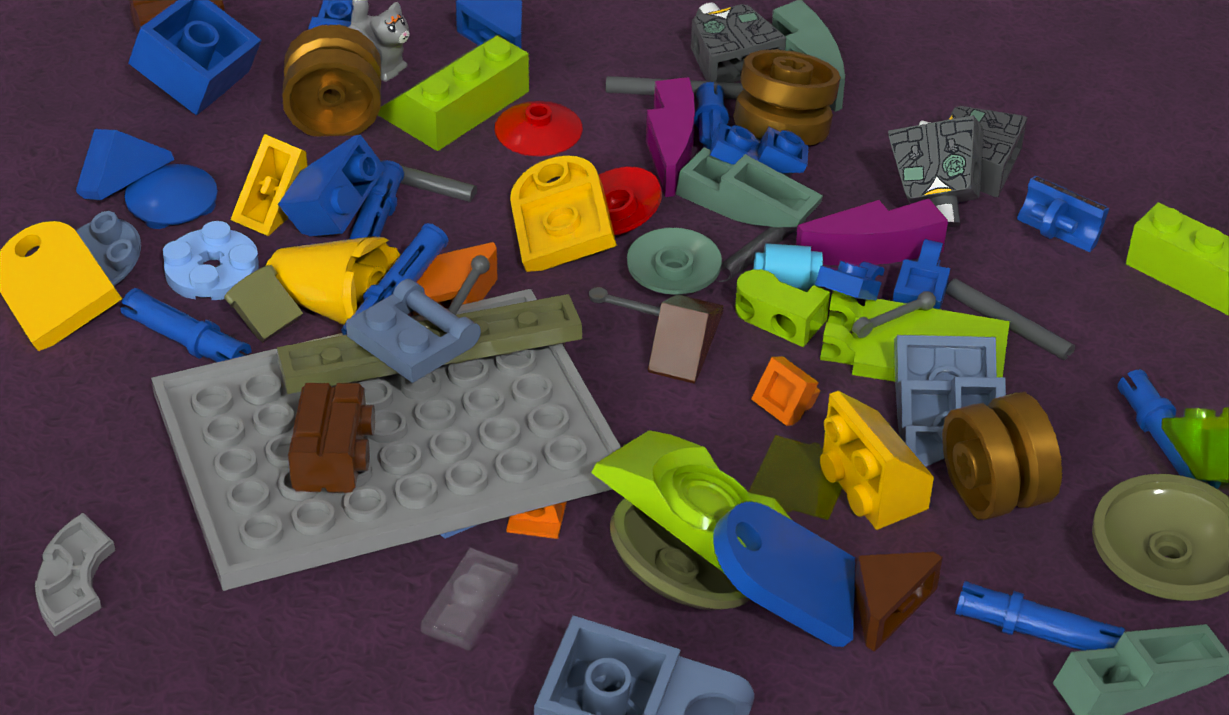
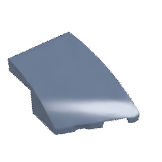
M897 335L894 338L895 388L899 435L923 465L927 467L944 459L942 432L944 420L951 410L980 403L988 406L992 399L1006 395L1005 378L997 377L996 337Z

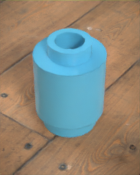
M765 243L764 253L755 252L753 270L769 271L777 277L778 281L807 292L813 285L820 287L815 282L820 266H823L822 252L811 251V246Z

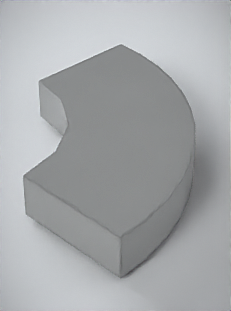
M84 513L71 520L50 541L42 554L43 562L37 581H35V591L40 613L47 627L55 636L101 609L100 599L93 589V577L100 563L115 551L114 542Z

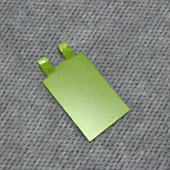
M833 290L829 308L832 311L829 312L828 322L825 325L822 341L824 343L820 360L853 365L852 375L895 382L894 338L897 335L996 337L997 377L1003 378L1010 321L935 308L930 310L920 308L877 326L866 337L859 338L852 331L853 324L859 318L867 317L871 319L906 303L877 299L876 301L866 299L865 306H862L855 297Z

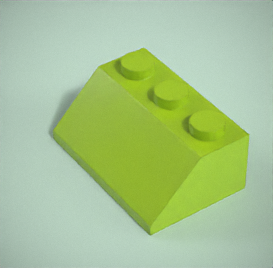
M497 35L382 105L378 116L434 150L439 151L529 92V53Z
M1158 202L1134 225L1126 265L1229 316V236Z

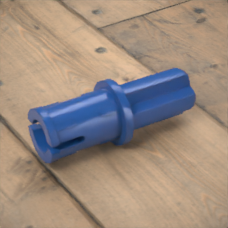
M706 82L697 89L698 108L695 110L694 118L695 125L699 128V141L703 143V148L705 147L709 150L711 149L712 136L719 123L722 122L727 125L729 121L728 111L724 106V89L718 84L715 94L714 82Z

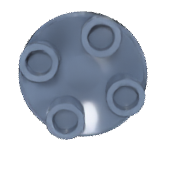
M101 212L90 223L76 230L113 286L123 280L135 266L141 252L139 233L130 223L119 219L114 212Z

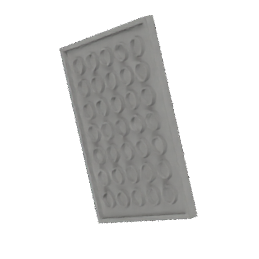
M527 289L463 304L457 314L537 299L532 290ZM421 315L411 317L417 322L427 320ZM343 333L336 334V335H331V336H327V337H323V338H319V339H314V340H320V339H325V338H331V337H336V336H342ZM562 343L516 351L506 355L500 354L468 360L458 364L442 365L414 383L399 373L367 379L362 382H350L360 383L365 390L366 405H374L375 407L374 436H364V439L369 440L368 471H358L356 489L353 492H328L326 488H322L321 492H296L292 488L288 453L301 392L287 394L279 366L277 348L151 378L154 396L223 591L612 490L611 487L591 472L597 462L621 448Z

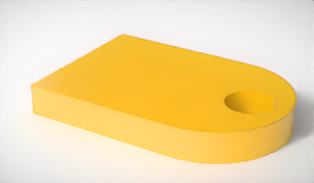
M577 156L549 158L526 170L515 182L511 191L510 201L522 263L526 272L542 271L617 246L603 185L596 168L588 160ZM560 177L554 182L547 183L552 178Z
M49 221L32 225L13 236L0 250V293L38 351L55 345L122 300V297L75 229L68 224ZM40 246L35 253L25 257L26 253L29 250H31L34 247Z

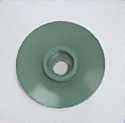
M661 228L643 234L632 243L627 254V266L632 277L650 290L664 294H688L706 288L715 281L721 271L722 257L716 244L701 233L684 228Z

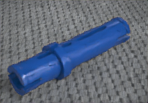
M389 160L381 161L386 168L362 203L349 239L371 236L381 237L387 217L391 216L397 207L396 194L404 178V170L398 163Z
M424 224L418 235L402 255L398 257L378 285H371L363 295L364 302L353 316L392 295L401 281L412 279L417 282L441 250L448 245L449 239L444 231L434 224ZM346 323L341 329L343 335H347Z
M138 288L130 290L122 300V304L133 308L131 310L127 307H121L123 316L187 347L191 355L198 359L204 356L215 362H221L246 356L239 351L246 354L252 352L249 344L221 332L220 327L210 320H205V322L199 321Z
M1141 369L1127 373L1137 389L1134 386L1131 387L1128 381L1122 377L1117 388L1136 412L1137 424L1144 432H1150L1178 474L1201 481V478L1204 482H1208L1209 485L1218 489L1222 482L1218 473H1215L1175 417L1177 410L1171 401L1159 395L1148 379L1149 377L1146 372Z
M965 581L955 613L1003 627L1002 632L1013 635V632L1017 631L1082 651L1114 648L1125 631L1124 627L1105 624L1023 599L1024 594L1013 591V594L1009 595L972 584L969 581Z

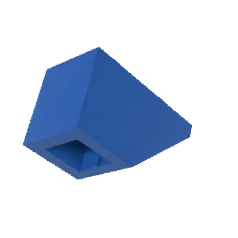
M354 135L300 171L278 205L302 234L308 236L343 234L386 167L361 135Z

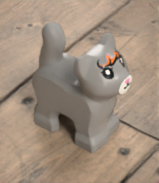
M352 0L353 10L349 28L358 30L374 43L381 58V80L386 82L397 76L401 70L407 67V62L403 61L402 54L403 43L409 37L408 23L402 15L398 2L393 3L388 10L378 16L367 15L369 10L368 0Z

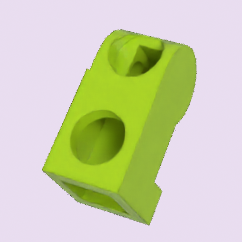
M761 269L749 270L741 274L737 280L735 311L738 317L745 322L804 347L827 321L830 291L813 285L805 292L778 281L777 277L769 271Z

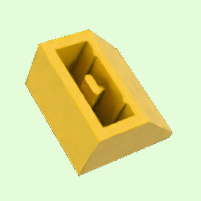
M840 391L830 393L827 417L824 420L825 436L823 454L820 456V466L826 479L831 483L838 482L847 493V499L852 511L858 517L865 516L873 527L878 530L928 510L934 476L877 410Z

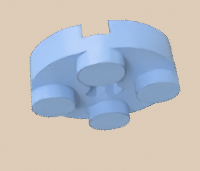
M222 221L209 222L202 229L185 234L176 241L169 242L163 248L165 279L172 290L186 298L196 299L197 296L203 298L211 297V300H223L226 293L235 284L259 269L258 250L253 241L240 232L230 230V226ZM209 260H219L220 266L214 267L210 264L203 265V263Z

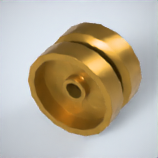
M320 25L303 31L290 43L284 60L285 78L283 81L282 97L284 111L294 126L311 136H354L361 134L375 122L381 109V58L374 43L358 30L342 25Z
M776 49L750 53L743 63L740 81L745 90H742L737 96L733 116L735 124L749 130L759 139H762L768 127H771L779 132L786 130L796 134L806 145L823 142L830 132L833 113L829 105L837 98L841 79L840 74L828 62L799 52Z
M1026 392L1013 393L992 399L988 406L984 403L972 404L953 409L948 413L944 420L942 432L943 453L948 474L955 489L975 518L987 520L1011 513L1016 505L1020 508L1037 506L1051 502L1059 494L1062 481L1061 454L1050 420L1035 398Z

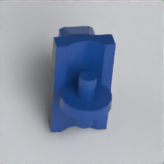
M1034 176L1030 178L1027 196L1017 220L1039 229L1044 237L1049 239L1057 237L1085 251L1091 252L1098 243L1109 208L1055 183Z

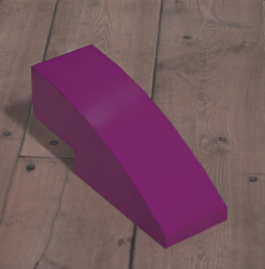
M689 77L655 81L654 109L647 110L646 143L665 197H672L676 194L680 170L691 160L695 108L694 94Z
M929 198L889 211L880 200L799 224L797 226L796 245L811 246V251L822 252L823 265H839L840 260L856 265L863 261L876 265L901 262L904 259L914 260L919 259L924 239L942 242L941 252L944 251L948 220Z

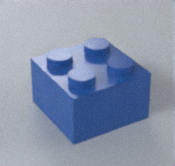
M177 0L140 27L128 64L197 116L250 71L262 40L210 0Z

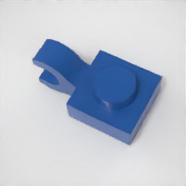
M924 239L918 262L907 259L903 260L894 289V302L907 304L917 300L919 294L923 291H929L936 297V304L933 308L941 309L950 275V268L940 267L941 260L939 258L943 247L942 242Z
M840 260L838 268L820 266L815 284L855 298L876 301L882 282L875 280L878 275L882 276L885 270L881 266L866 261L856 265Z

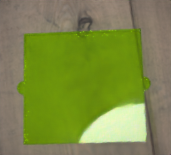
M775 435L749 493L775 498L785 512L794 510L829 520L841 493L842 485L838 481L831 483L824 476L820 466V456L823 454V448H820L818 443L809 445Z

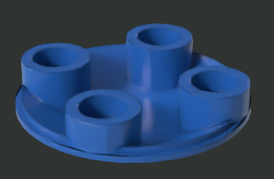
M166 164L129 184L125 191V202L129 211L137 218L145 221L148 227L162 229L169 225L186 223L211 213L216 206L217 185L209 173L198 167L186 164Z

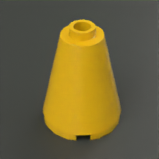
M371 236L280 248L267 261L266 266L272 265L278 273L276 278L297 305L344 325L346 320L350 319L364 302L363 295L371 285H378L394 265L400 253L397 248L387 245L388 239Z

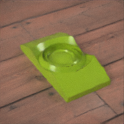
M648 430L597 462L591 472L723 573L724 571L715 553L713 534L720 518L736 505L743 502L761 503L791 519L775 498L749 493L733 477L719 470L706 447L670 434ZM737 536L741 544L746 547L744 542Z

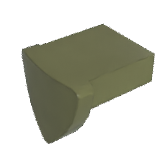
M272 265L262 267L235 284L224 296L230 307L237 311L255 337L262 343L301 319L303 315L301 309L276 278L278 273Z

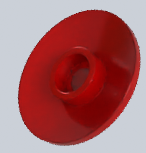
M529 101L514 105L505 110L495 123V134L500 143L516 153L528 156H549L566 151L578 142L583 130L582 122L575 112L561 104L548 101Z
M620 167L599 174L614 235L623 234L639 227L657 211L662 199V188L657 177L650 171L639 167Z

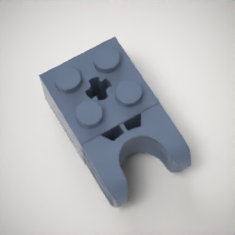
M573 615L535 703L534 715H749L754 702V691L749 682L741 676L679 656L680 649Z

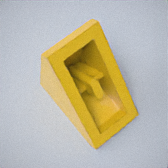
M264 134L230 220L266 236L272 234L288 219L278 203L299 172L307 167L306 151Z

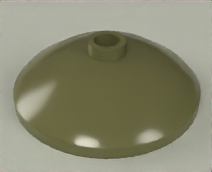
M1148 474L1130 478L1114 486L1103 496L1095 511L1092 525L1093 540L1104 563L1119 578L1145 593L1171 600H1203L1229 591V496L1199 480L1172 474Z
M623 499L619 503L610 521V533L613 543L628 569L654 592L671 601L703 610L730 609L750 601L731 583L725 573L628 500Z

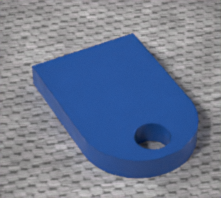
M740 503L720 518L713 534L715 553L722 570L743 595L831 646L844 647L853 640L854 556L761 503ZM737 536L744 542L746 547L741 544Z

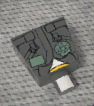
M706 3L698 9L696 16L692 20L691 49L706 81L730 83L740 81L744 59L748 54L760 50H785L786 37L749 5L740 4L719 9L715 3Z
M965 106L955 107L949 119L974 115L983 126L980 191L994 197H999L1022 150L1028 117ZM922 120V121L919 123V125L927 124V123H930V122H926V121H923V120Z
M974 115L888 130L889 140L908 201L912 204L929 198L947 218V227L959 226L958 202L975 200L980 196L983 126Z

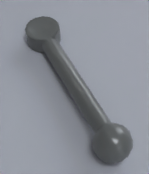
M479 255L472 259V270L448 308L453 314H457L480 274H485L489 270L490 263L485 256Z
M595 287L589 291V299L592 302H607L659 316L660 307L609 295L607 290L602 287Z
M923 291L919 294L917 300L871 319L867 317L859 318L853 324L852 331L859 338H864L870 334L873 328L920 308L924 310L932 309L936 304V297L929 291Z

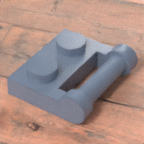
M412 279L401 281L392 295L346 320L347 337L412 383L471 349L477 343L481 334V328L477 323L468 317H457L425 295L424 288ZM415 311L447 334L439 337L407 314Z

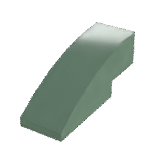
M796 0L774 9L772 26L786 37V51L814 56L828 62L838 70L841 79L837 98L829 106L835 112L841 110L845 85L844 65L838 45L829 29L802 0Z
M705 147L680 170L676 189L677 196L732 220L769 227H797L817 208L823 198V195L746 154L733 165L710 156V150Z
M1207 624L1124 632L1114 648L1071 652L1053 684L1075 715H1123L1208 685L1229 674V652Z

